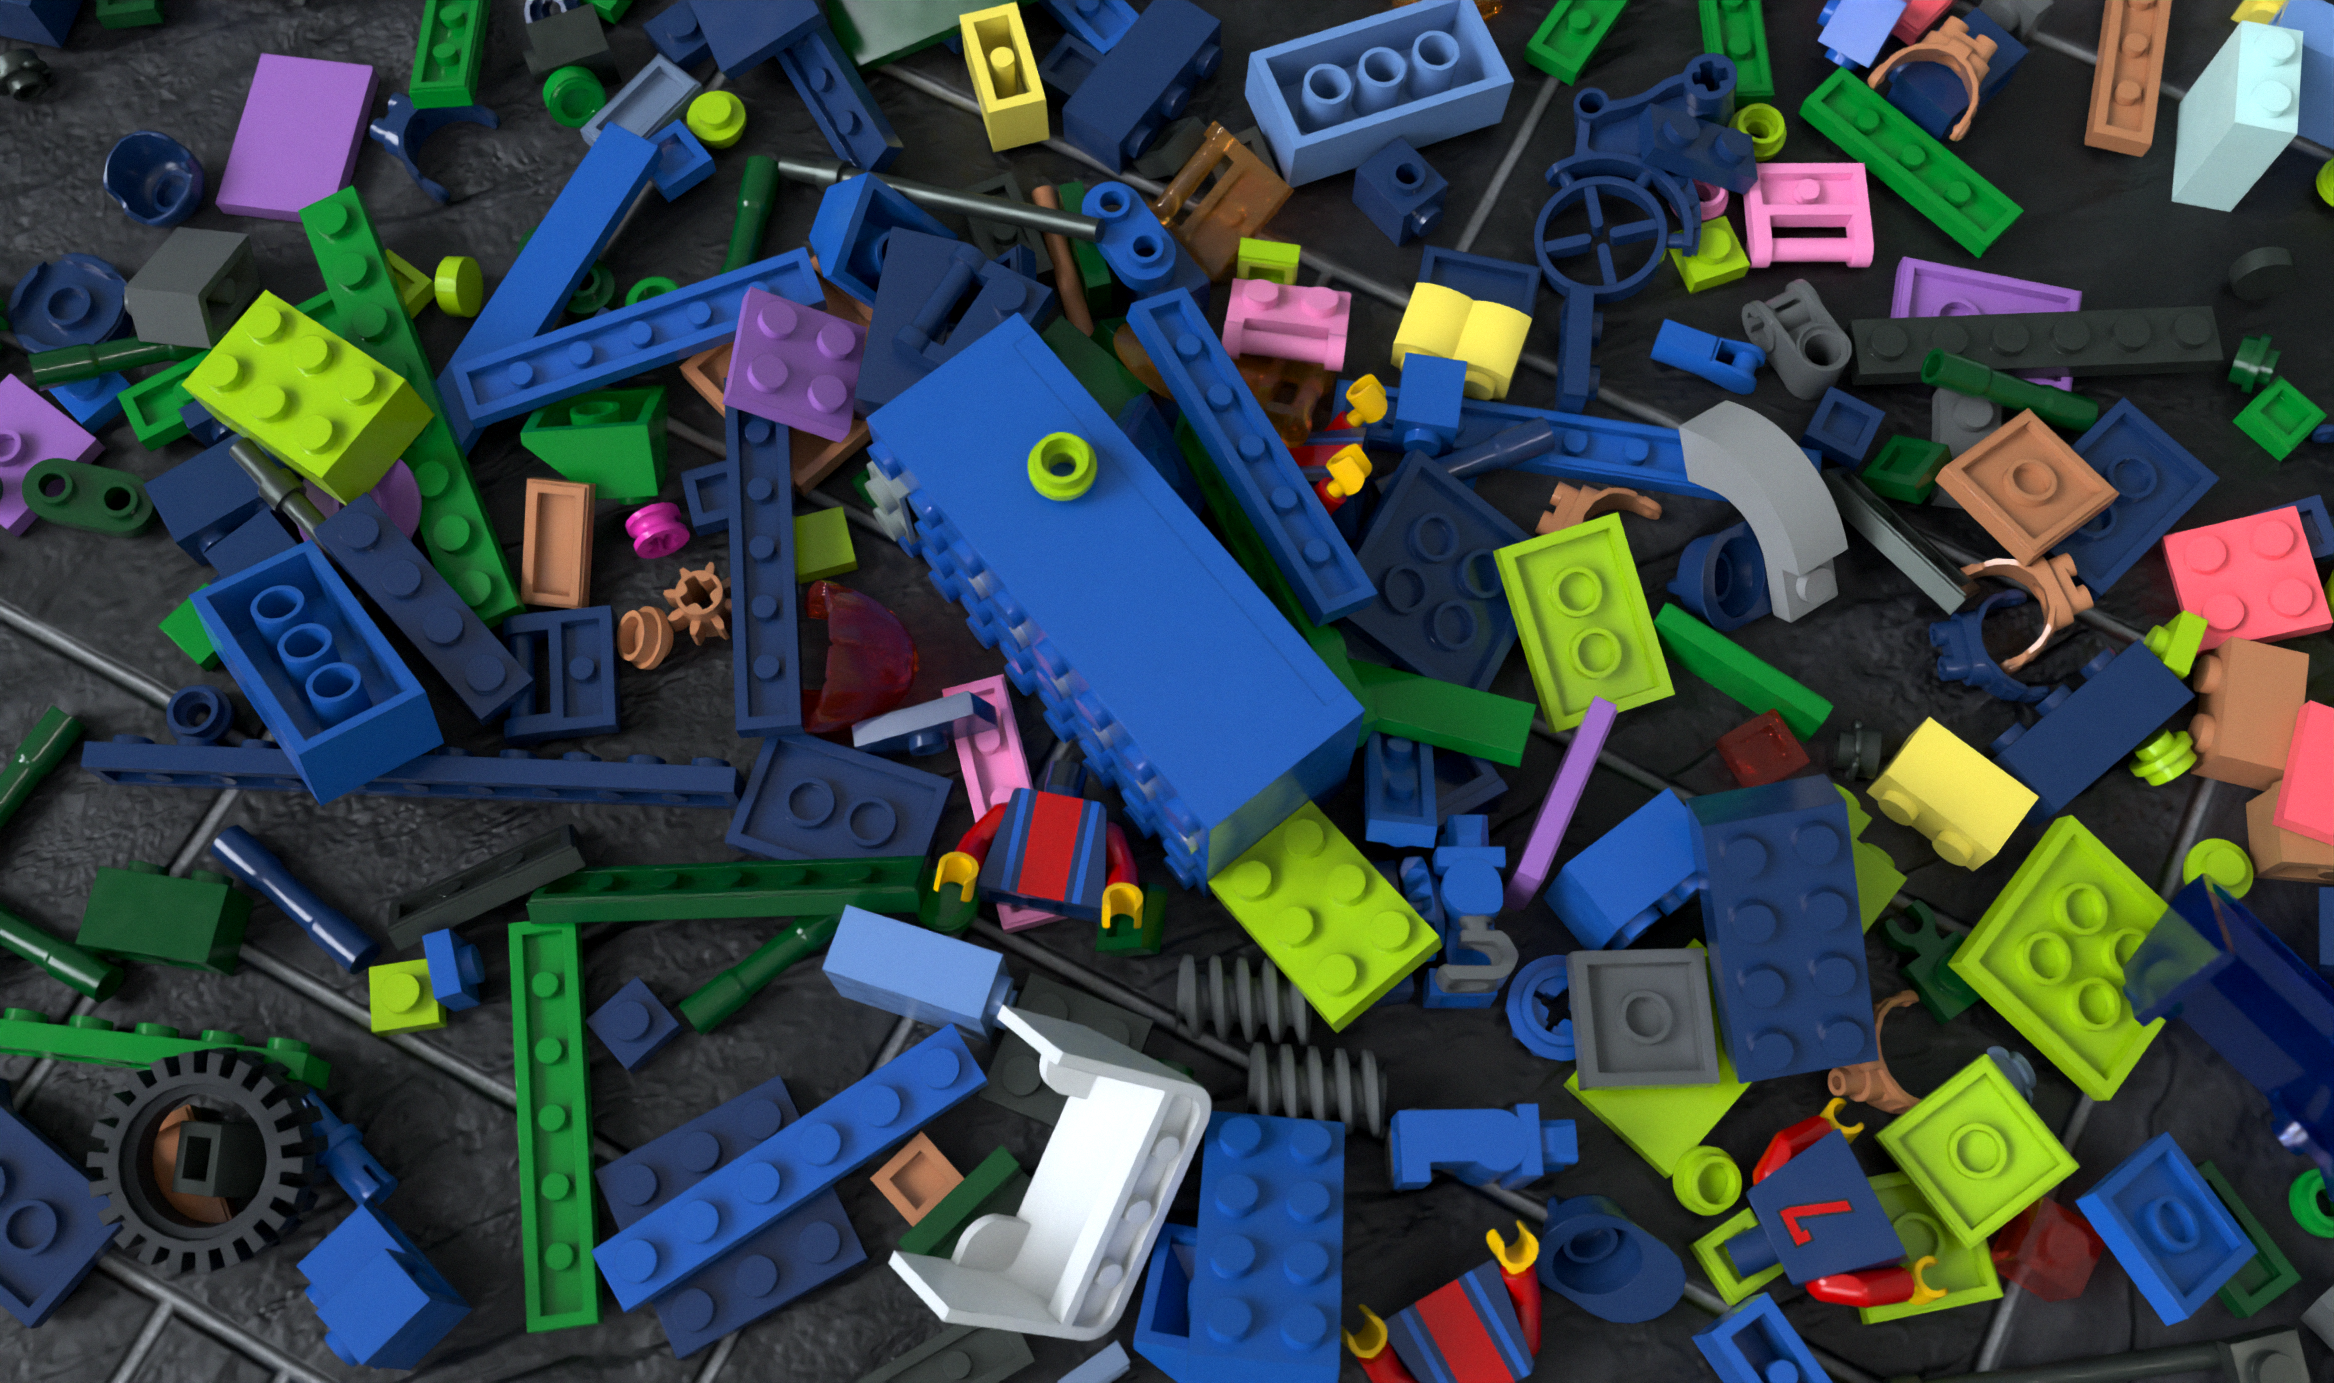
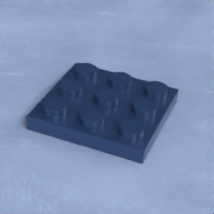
M1420 449L1405 454L1351 548V551L1377 590L1378 595L1370 607L1335 621L1404 672L1487 692L1518 636L1493 551L1532 539V537Z
M778 1075L593 1172L621 1232L802 1118L784 1079ZM833 1184L662 1293L651 1302L677 1360L684 1361L868 1262L870 1258Z

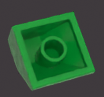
M666 385L594 389L537 408L533 411L520 432L522 445L570 481L596 483V500L615 498L617 503L623 505L646 502L653 496L659 495L668 474V396Z

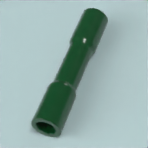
M755 155L747 159L736 203L737 216L726 261L721 267L719 275L757 262L766 220L771 215L780 179L779 163L769 157Z
M226 330L223 333V335L219 338L215 345H217L221 341V339L228 333V330ZM138 336L99 344L83 343L28 354L38 389L43 391L95 380L104 374L167 361L182 362L209 348L139 341Z
M1942 348L1933 349L1926 356L1921 368V379L1926 384L1968 398H1981L2021 412L2029 408L2044 423L2077 434H2084L2091 429L2098 416V404L2094 399L2052 385H2039L1991 369L1986 363Z
M53 705L17 748L14 759L0 775V830L45 775L52 772L86 729L85 725Z
M0 902L1 946L45 969L50 977L98 1003L107 1001L116 993L124 978L123 968L75 944V942L64 941L13 913L6 904Z
M843 914L795 917L789 927L735 967L721 972L678 1004L699 1034L701 1036L705 1035L748 1003L755 992L807 953L820 949L832 940Z

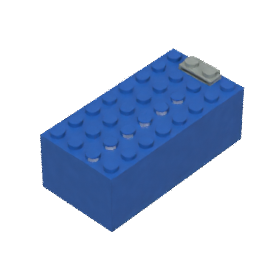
M1019 312L1012 315L866 418L873 444L867 448L872 461L867 464L871 480L865 483V487L878 506L873 510V513L881 527L892 540L899 543L911 558L921 554L933 569L928 573V576L939 594L949 604L956 599L959 600L971 615L966 619V623L977 640L987 650L996 645L1009 662L1004 665V669L1014 685L1025 696L1034 691L1048 708L1043 713V717L1049 727L1063 743L1066 744L1073 739L1086 754L1087 758L1082 761V764L1087 768V773L1104 792L1113 787L1128 805L1122 809L1128 823L1143 840L1146 841L1151 836L1156 839L1168 854L1163 858L1165 867L1183 889L1188 890L1194 885L1203 898L1206 899L1213 893L1208 884L1210 879L1305 803L1311 800L1321 809L1344 791L1365 714L1363 706ZM1067 432L1084 439L1095 452L1097 459L1095 482L1085 494L1076 499L1056 501L1044 497L1033 487L1029 479L1027 464L1030 452L1039 441L1052 433ZM1061 462L1054 465L1050 472L1055 476L1064 477L1071 475L1075 471V467L1069 463Z

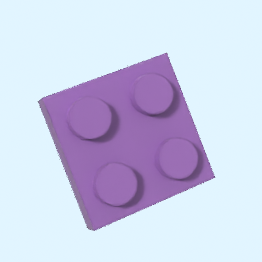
M751 286L742 300L722 404L841 443L850 432L854 395L860 372L867 328Z

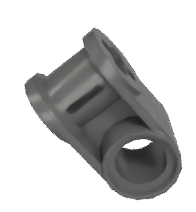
M1796 279L1788 283L1785 287V292L1765 302L1753 300L1742 308V322L1747 336L1754 345L1765 351L1767 360L1780 376L1786 388L1794 396L1803 400L1816 401L1822 399L1829 386L1835 387L1852 354V344L1848 336L1840 329L1823 306L1815 289L1807 281ZM1809 359L1820 361L1824 366L1812 363Z

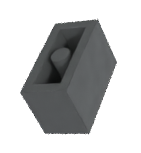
M178 227L124 287L125 308L133 318L139 341L211 349L261 287L249 234Z

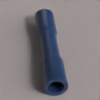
M1540 416L1492 434L1485 441L1434 459V461L1459 481L1464 482L1490 471L1507 469L1552 452L1555 448V442L1549 424ZM1396 471L1370 480V491L1375 505L1378 503Z
M231 826L215 839L211 846V854L251 889L261 892L308 933L309 938L351 975L363 972L374 962L380 953L381 945L344 913L325 903L290 873L275 854L242 826Z

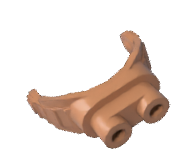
M1950 16L1938 32L1930 31L1921 43H1916L1897 51L1887 61L1876 67L1868 78L1869 87L1875 89L1884 81L1889 71L1908 62L1934 61L1950 67L1962 79L1969 98L1967 113L1960 123L1953 127V132L1949 137L1952 141L1958 142L1966 135L1970 129L1971 120L1975 117L1980 100L1979 88L1990 71L1987 62L1998 49V45L1987 36L1981 34L1975 40L1966 35L1969 27L1957 17Z
M1559 481L1549 504L1557 508L1554 514L1546 510L1544 511L1535 533L1542 536L1581 524L1590 517L1610 509L1628 510L1648 519L1657 520L1662 514V507L1652 499L1640 496L1628 488L1610 487L1600 491L1583 485L1582 489L1578 490Z
M2067 552L2047 561L2043 556H2040L2027 567H2024L2017 559L1995 558L1986 560L1983 563L1970 564L1960 568L1972 580L1988 575H2002L2013 578L2027 586L2040 601L2044 616L2042 635L2024 653L2012 659H2007L1998 665L2007 675L2018 672L2023 665L2033 661L2045 649L2047 641L2053 637L2055 631L2074 623L2073 615L2094 607L2092 597L2086 586L2082 584L2075 587L2071 580V577L2077 575V570Z
M1915 991L1897 992L1893 996L1873 1003L1872 1008L1879 1061L1832 1068L1827 1081L1833 1095L1849 1096L1856 1102H1866L1870 1106L1892 1114H1903L1921 1100L1909 1095L1891 1076L1883 1059L1880 1043L1881 1027L1887 1012L1892 1007H1908L1913 1003L1919 1002L1918 994Z

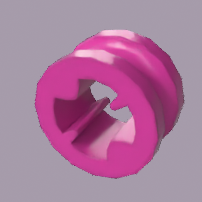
M668 502L652 504L638 510L627 520L625 527L630 537L636 539L633 546L639 557L654 559L666 556L683 547L689 540L690 534L686 525L680 523L682 515L676 504Z

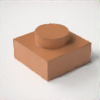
M922 1131L870 1178L912 1227L964 1180L962 1175Z

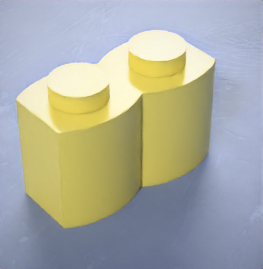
M1416 283L1393 343L1391 364L1402 372L1406 352L1467 361L1463 395L1470 399L1484 401L1490 399L1505 400L1527 341L1532 318L1505 305L1488 301H1474L1468 296L1444 286Z

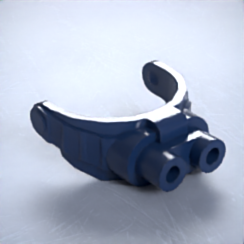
M397 91L389 99V114L385 119L378 117L373 121L370 127V137L384 144L386 152L403 162L411 179L415 181L420 189H423L435 201L445 203L450 199L451 194L441 185L424 177L417 169V155L423 142L435 130L452 122H477L492 129H497L501 123L499 116L494 111L476 104L474 106L414 109L410 96Z
M2013 589L2007 590L2004 593H1995L1985 598L1973 610L1952 614L1950 621L1932 622L1930 624V642L1933 647H1941L1943 656H1940L1937 661V671L1942 681L1962 680L1966 686L1978 685L1985 692L2002 700L2022 701L2026 704L2041 703L2052 694L2050 687L2031 688L2010 678L1990 659L1982 642L1981 622L1985 613L1992 609L2016 606L2026 602L2027 595L2023 590Z

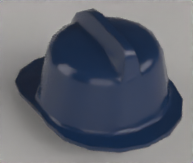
M1747 520L1720 533L1692 540L1685 547L1681 555L1677 576L1665 583L1668 592L1680 595L1681 601L1688 611L1708 619L1714 628L1722 632L1736 630L1744 624L1773 611L1763 553L1758 539Z
M1581 1194L1569 1199L1553 1195L1548 1200V1216L1544 1221L1541 1238L1538 1240L1539 1252L1534 1261L1537 1279L1549 1289L1562 1294L1591 1314L1610 1322L1634 1324L1652 1320L1674 1307L1684 1293L1686 1273L1680 1257L1666 1243L1638 1226L1622 1205L1613 1198L1601 1194Z

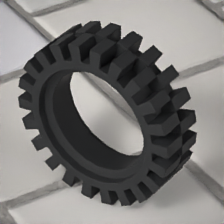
M220 1047L179 1053L176 1056L164 1057L149 1063L150 1070L135 1072L124 1081L129 1088L128 1091L113 1093L103 1107L113 1112L114 1115L112 1118L96 1121L91 1134L93 1137L105 1139L104 1148L88 1151L87 1167H103L104 1179L90 1182L88 1186L91 1198L108 1195L111 1206L98 1212L97 1215L104 1227L121 1222L125 1229L114 1240L124 1250L138 1245L143 1246L144 1248L137 1259L150 1266L168 1261L165 1271L183 1273L196 1268V1274L208 1273L224 1267L228 1268L272 1250L281 1244L280 1238L294 1234L304 1223L298 1218L299 1214L312 1210L320 1196L310 1191L311 1186L325 1181L328 1165L315 1164L316 1153L329 1150L328 1136L314 1137L312 1124L322 1121L324 1118L319 1106L304 1107L301 1099L311 1092L303 1081L288 1083L285 1080V1077L291 1071L280 1062L265 1064L263 1061L266 1055L253 1050L237 1052V1048ZM210 1093L226 1097L242 1106L257 1122L265 1142L267 1155L265 1177L258 1194L243 1212L228 1222L207 1223L189 1218L176 1210L163 1196L155 1179L152 1159L154 1143L160 1127L175 1107L197 1094Z

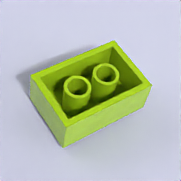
M267 290L260 295L182 383V386L218 421L242 437H249L260 449L345 506L363 493L367 492L369 494L435 416L406 379Z

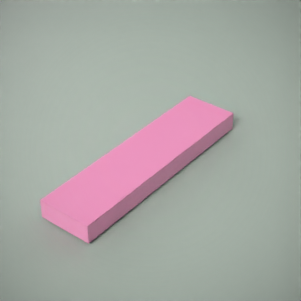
M1004 674L942 690L944 697L969 691L995 706L999 728L955 740L975 822L994 804L1009 802L1015 788L1034 790ZM996 904L1004 935L1067 918Z

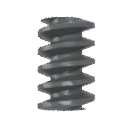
M1185 953L1179 965L1175 1033L1181 1020L1187 1019L1192 1038L1200 1040L1208 1021H1213L1219 1040L1227 1042L1234 1024L1240 1023L1246 1043H1254L1261 1026L1267 1025L1273 1045H1281L1288 1027H1294L1300 1047H1307L1311 1031L1312 1005L1286 975H1284L1283 979L1278 977L1275 963L1271 958H1265L1257 976L1252 977L1246 957L1239 956L1230 975H1225L1219 955H1211L1204 972L1198 973L1193 954Z
M1254 1042L1249 1057L1246 1114H1250L1252 1109H1257L1259 1115L1277 1116L1280 1110L1285 1111L1288 1118L1303 1119L1306 1112L1312 1113L1314 1120L1331 1121L1333 1114H1338L1341 1122H1345V1135H1352L1360 1116H1366L1372 1136L1380 1137L1384 1125L1386 1106V1060L1381 1070H1379L1373 1051L1362 1049L1354 1068H1351L1345 1048L1335 1047L1327 1066H1324L1318 1046L1308 1045L1301 1063L1296 1064L1291 1045L1281 1044L1274 1061L1269 1062L1264 1043Z

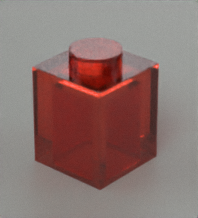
M2043 1197L2034 1201L2006 1223L1991 1256L1997 1272L2043 1300L2052 1302L2081 1296L2106 1243L2094 1230L2092 1224L2047 1197Z

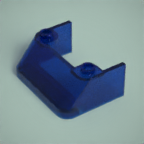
M2202 873L2179 891L2123 968L2126 984L2122 986V990L2131 1003L2134 1019L2143 1027L2149 1025L2159 1016L2168 1022H2172L2178 1017L2182 1018L2268 1098L2271 1109L2276 1119L2270 1122L2272 1131L2291 1153L2301 1156L2306 1152L2317 1162L2329 1199L2334 1203V989L2225 887L2209 874Z

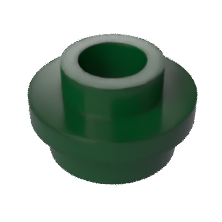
M2263 333L2261 339L2245 335L2228 377V382L2242 385L2241 392L2251 394L2256 383L2269 385L2282 352L2281 350L2270 348L2274 335Z

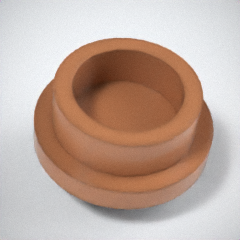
M651 606L642 607L638 611L631 610L623 616L617 631L618 652L624 660L631 661L636 668L652 670L671 651L674 634L664 611Z

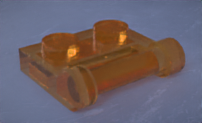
M1214 121L1203 134L1207 137L1203 145L1155 203L1149 199L1146 205L1165 230L1169 228L1201 270L1213 281L1218 282L1237 260L1241 237L1254 239L1295 190L1218 122ZM1226 154L1234 163L1183 225L1180 226L1173 217Z
M1240 353L1239 359L1231 358L1285 446L1288 448L1302 446L1306 442L1313 426L1311 419L1313 411L1320 397L1326 396L1330 392L1336 378V371L1324 370V364L1242 353ZM1284 381L1298 385L1290 405L1274 402Z

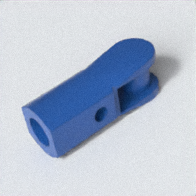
M1665 318L1649 358L1701 376L1733 393L1747 395L1755 391L1757 380L1754 377L1756 368L1764 365L1767 355L1763 349L1754 344L1718 337ZM1715 358L1728 361L1732 363V365H1728L1720 361L1715 360Z

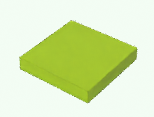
M1987 1053L1977 1057L1873 1136L1961 1247L1968 1251L2080 1168Z
M1901 1171L1867 1178L1910 1261L1899 1266L1903 1267L1927 1255L1934 1256L1939 1264L1922 1270V1280L1932 1290L1948 1288V1294L1926 1305H1914L1907 1301L1872 1308L1858 1307L1863 1325L2004 1297L1986 1238L1971 1250H1964Z

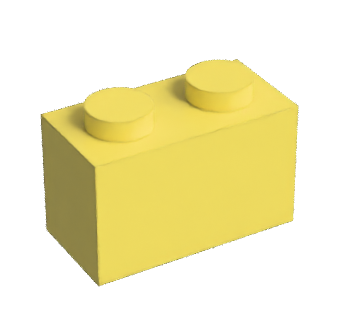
M1013 2L959 15L965 58L993 152L1050 139L1046 97L1017 3Z
M1928 717L1905 740L1866 791L1878 801L1879 808L1886 816L1899 824L1911 825L1932 841L1934 850L1942 858L1952 864L1966 866L1971 871H1975L1996 856L2039 798V796L1931 717Z

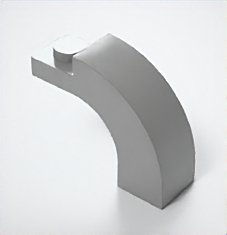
M1727 400L1678 426L1688 481L1715 491L1729 500L1742 513L1754 531L1765 561L1774 616L1792 623L1836 597L1838 590L1833 557L1848 549L1846 534L1837 507L1827 486L1800 447L1783 430L1763 415Z

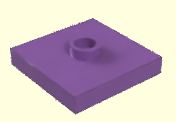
M11 373L0 383V477L3 482V496L0 500V525L18 538L39 517L27 506L22 495L23 479L31 467L38 462L50 458H62L91 464L106 448L95 437ZM57 479L50 482L46 487V496L56 497L60 495L65 489V480Z

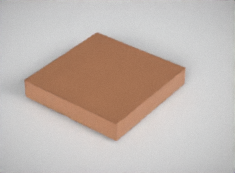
M2029 408L1944 466L1935 478V481L2024 567H2027L2111 506L2120 494Z

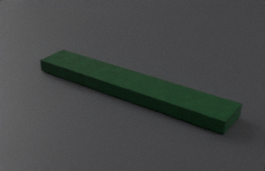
M926 855L583 867L537 888L526 906L531 924L843 914L846 904L872 913L921 912L933 879L931 858Z

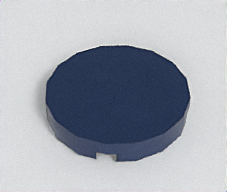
M77 252L60 255L64 260L56 261L51 265L44 261L31 268L15 286L8 304V319L13 324L14 336L29 354L83 343L99 344L127 338L134 323L132 316L128 314L125 308L124 287L128 282L121 272L99 256Z

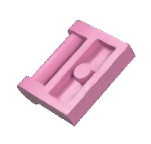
M1756 163L1758 180L1743 195L1747 231L1746 258L1750 264L1749 268H1768L1771 262H1846L1849 268H1868L1871 265L1874 240L1864 163ZM1771 227H1846L1847 238H1772Z
M1233 278L1227 317L1224 324L1222 346L1232 359H1239L1240 353L1322 363L1324 364V370L1342 372L1351 292L1334 291L1326 287L1310 288L1277 284L1263 279L1245 280Z

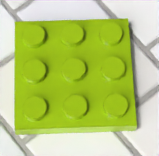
M2073 815L2056 818L1947 965L2093 1101H2110L2216 949Z

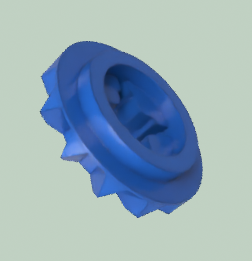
M1421 855L1405 857L1397 870L1400 895L1439 935L1443 947L1445 923L1443 906L1439 895L1440 886L1438 878L1433 876L1431 867L1427 868L1425 860ZM1437 952L1433 954L1425 962L1435 961L1437 957Z
M1549 955L1530 962L1516 975L1510 984L1505 1012L1508 1014L1513 1037L1519 1039L1531 1051L1533 1056L1544 1057L1563 1063L1576 1059L1572 1021L1563 1019L1550 1032L1545 1030L1548 1024L1546 1019L1549 1010L1541 1004L1540 999L1544 997L1548 1000H1554L1560 993L1566 990L1568 986L1566 956ZM1569 1001V1003H1568V1010L1571 1012L1570 1001Z

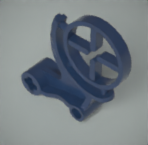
M1717 53L1702 54L1687 64L1684 73L1664 79L1646 92L1625 99L1609 101L1608 95L1598 88H1587L1577 94L1573 105L1575 137L1577 140L1575 153L1573 156L1558 161L1546 172L1545 179L1549 186L1553 188L1562 186V189L1545 204L1537 219L1534 231V246L1538 267H1542L1541 274L1557 292L1566 296L1570 284L1594 287V304L1614 303L1635 295L1655 278L1664 262L1667 249H1683L1682 256L1684 257L1697 256L1701 240L1702 216L1698 193L1692 178L1642 163L1637 118L1649 103H1653L1725 126L1732 119L1736 104L1737 69L1733 61ZM1614 176L1628 177V178H1631V179H1635V181L1632 182V181H1630V180H1627V179H1624V178H1619V177H1614ZM1649 186L1663 195L1672 205L1680 219L1683 234L1667 233L1664 212L1658 201L1647 191ZM1598 195H1613L1637 204L1651 219L1612 227L1609 231L1610 244L1612 246H1620L1658 237L1656 248L1651 258L1636 274L1617 283L1608 244L1601 243L1597 247V256L1604 286L1585 285L1568 279L1557 271L1550 261L1590 252L1592 249L1591 235L1584 233L1544 242L1550 224L1564 208L1584 198L1592 234L1599 237L1604 233V224Z

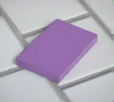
M261 53L215 202L224 214L303 223L298 210L349 187L380 80L374 66Z
M1903 257L1897 266L1890 318L2080 311L2082 291ZM2073 377L2024 379L2039 385H2052L2072 392Z
M1595 696L1575 730L1504 888L1503 906L1518 913L1521 909L1524 910L1544 881L1617 715L1616 704Z

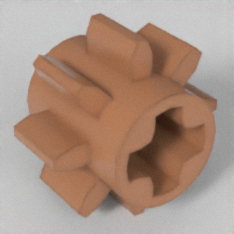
M711 562L708 563L705 570L689 572L683 567L680 569L682 578L679 580L676 588L664 590L663 593L669 605L676 608L667 617L671 626L677 632L684 630L690 625V635L696 645L700 646L704 642L705 637L720 635L723 639L728 640L730 638L728 628L732 624L731 577H727L720 582L719 573L714 563ZM708 599L712 604L708 608L702 609L698 603Z

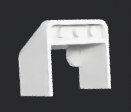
M1002 1005L997 1018L1041 1053L1039 1063L1041 1077L1053 1090L1069 1096L1016 1217L989 1214L977 1219L960 1237L950 1260L894 1251L889 1264L943 1322L1081 1341L1094 1340L1109 1332L1123 1314L1207 1126L1211 1114V1100L1207 1091L1188 1076L1089 1027Z

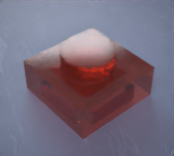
M1775 708L1723 735L1715 744L1743 788L1781 782L1804 769L1810 762Z

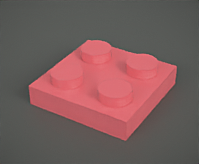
M2296 506L2162 537V550L2181 612L2186 610L2209 620L2195 659L2206 654L2208 655L2231 636L2266 644L2330 630L2333 620Z

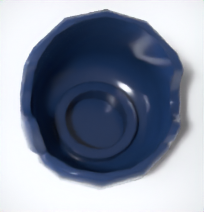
M138 130L121 138L106 158L103 175L105 190L122 205L124 213L128 217L146 227L170 229L191 218L205 198V177L201 163L188 148L162 132Z

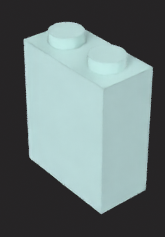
M2243 20L2240 22L2179 103L2172 202L2231 212L2297 135L2303 31Z

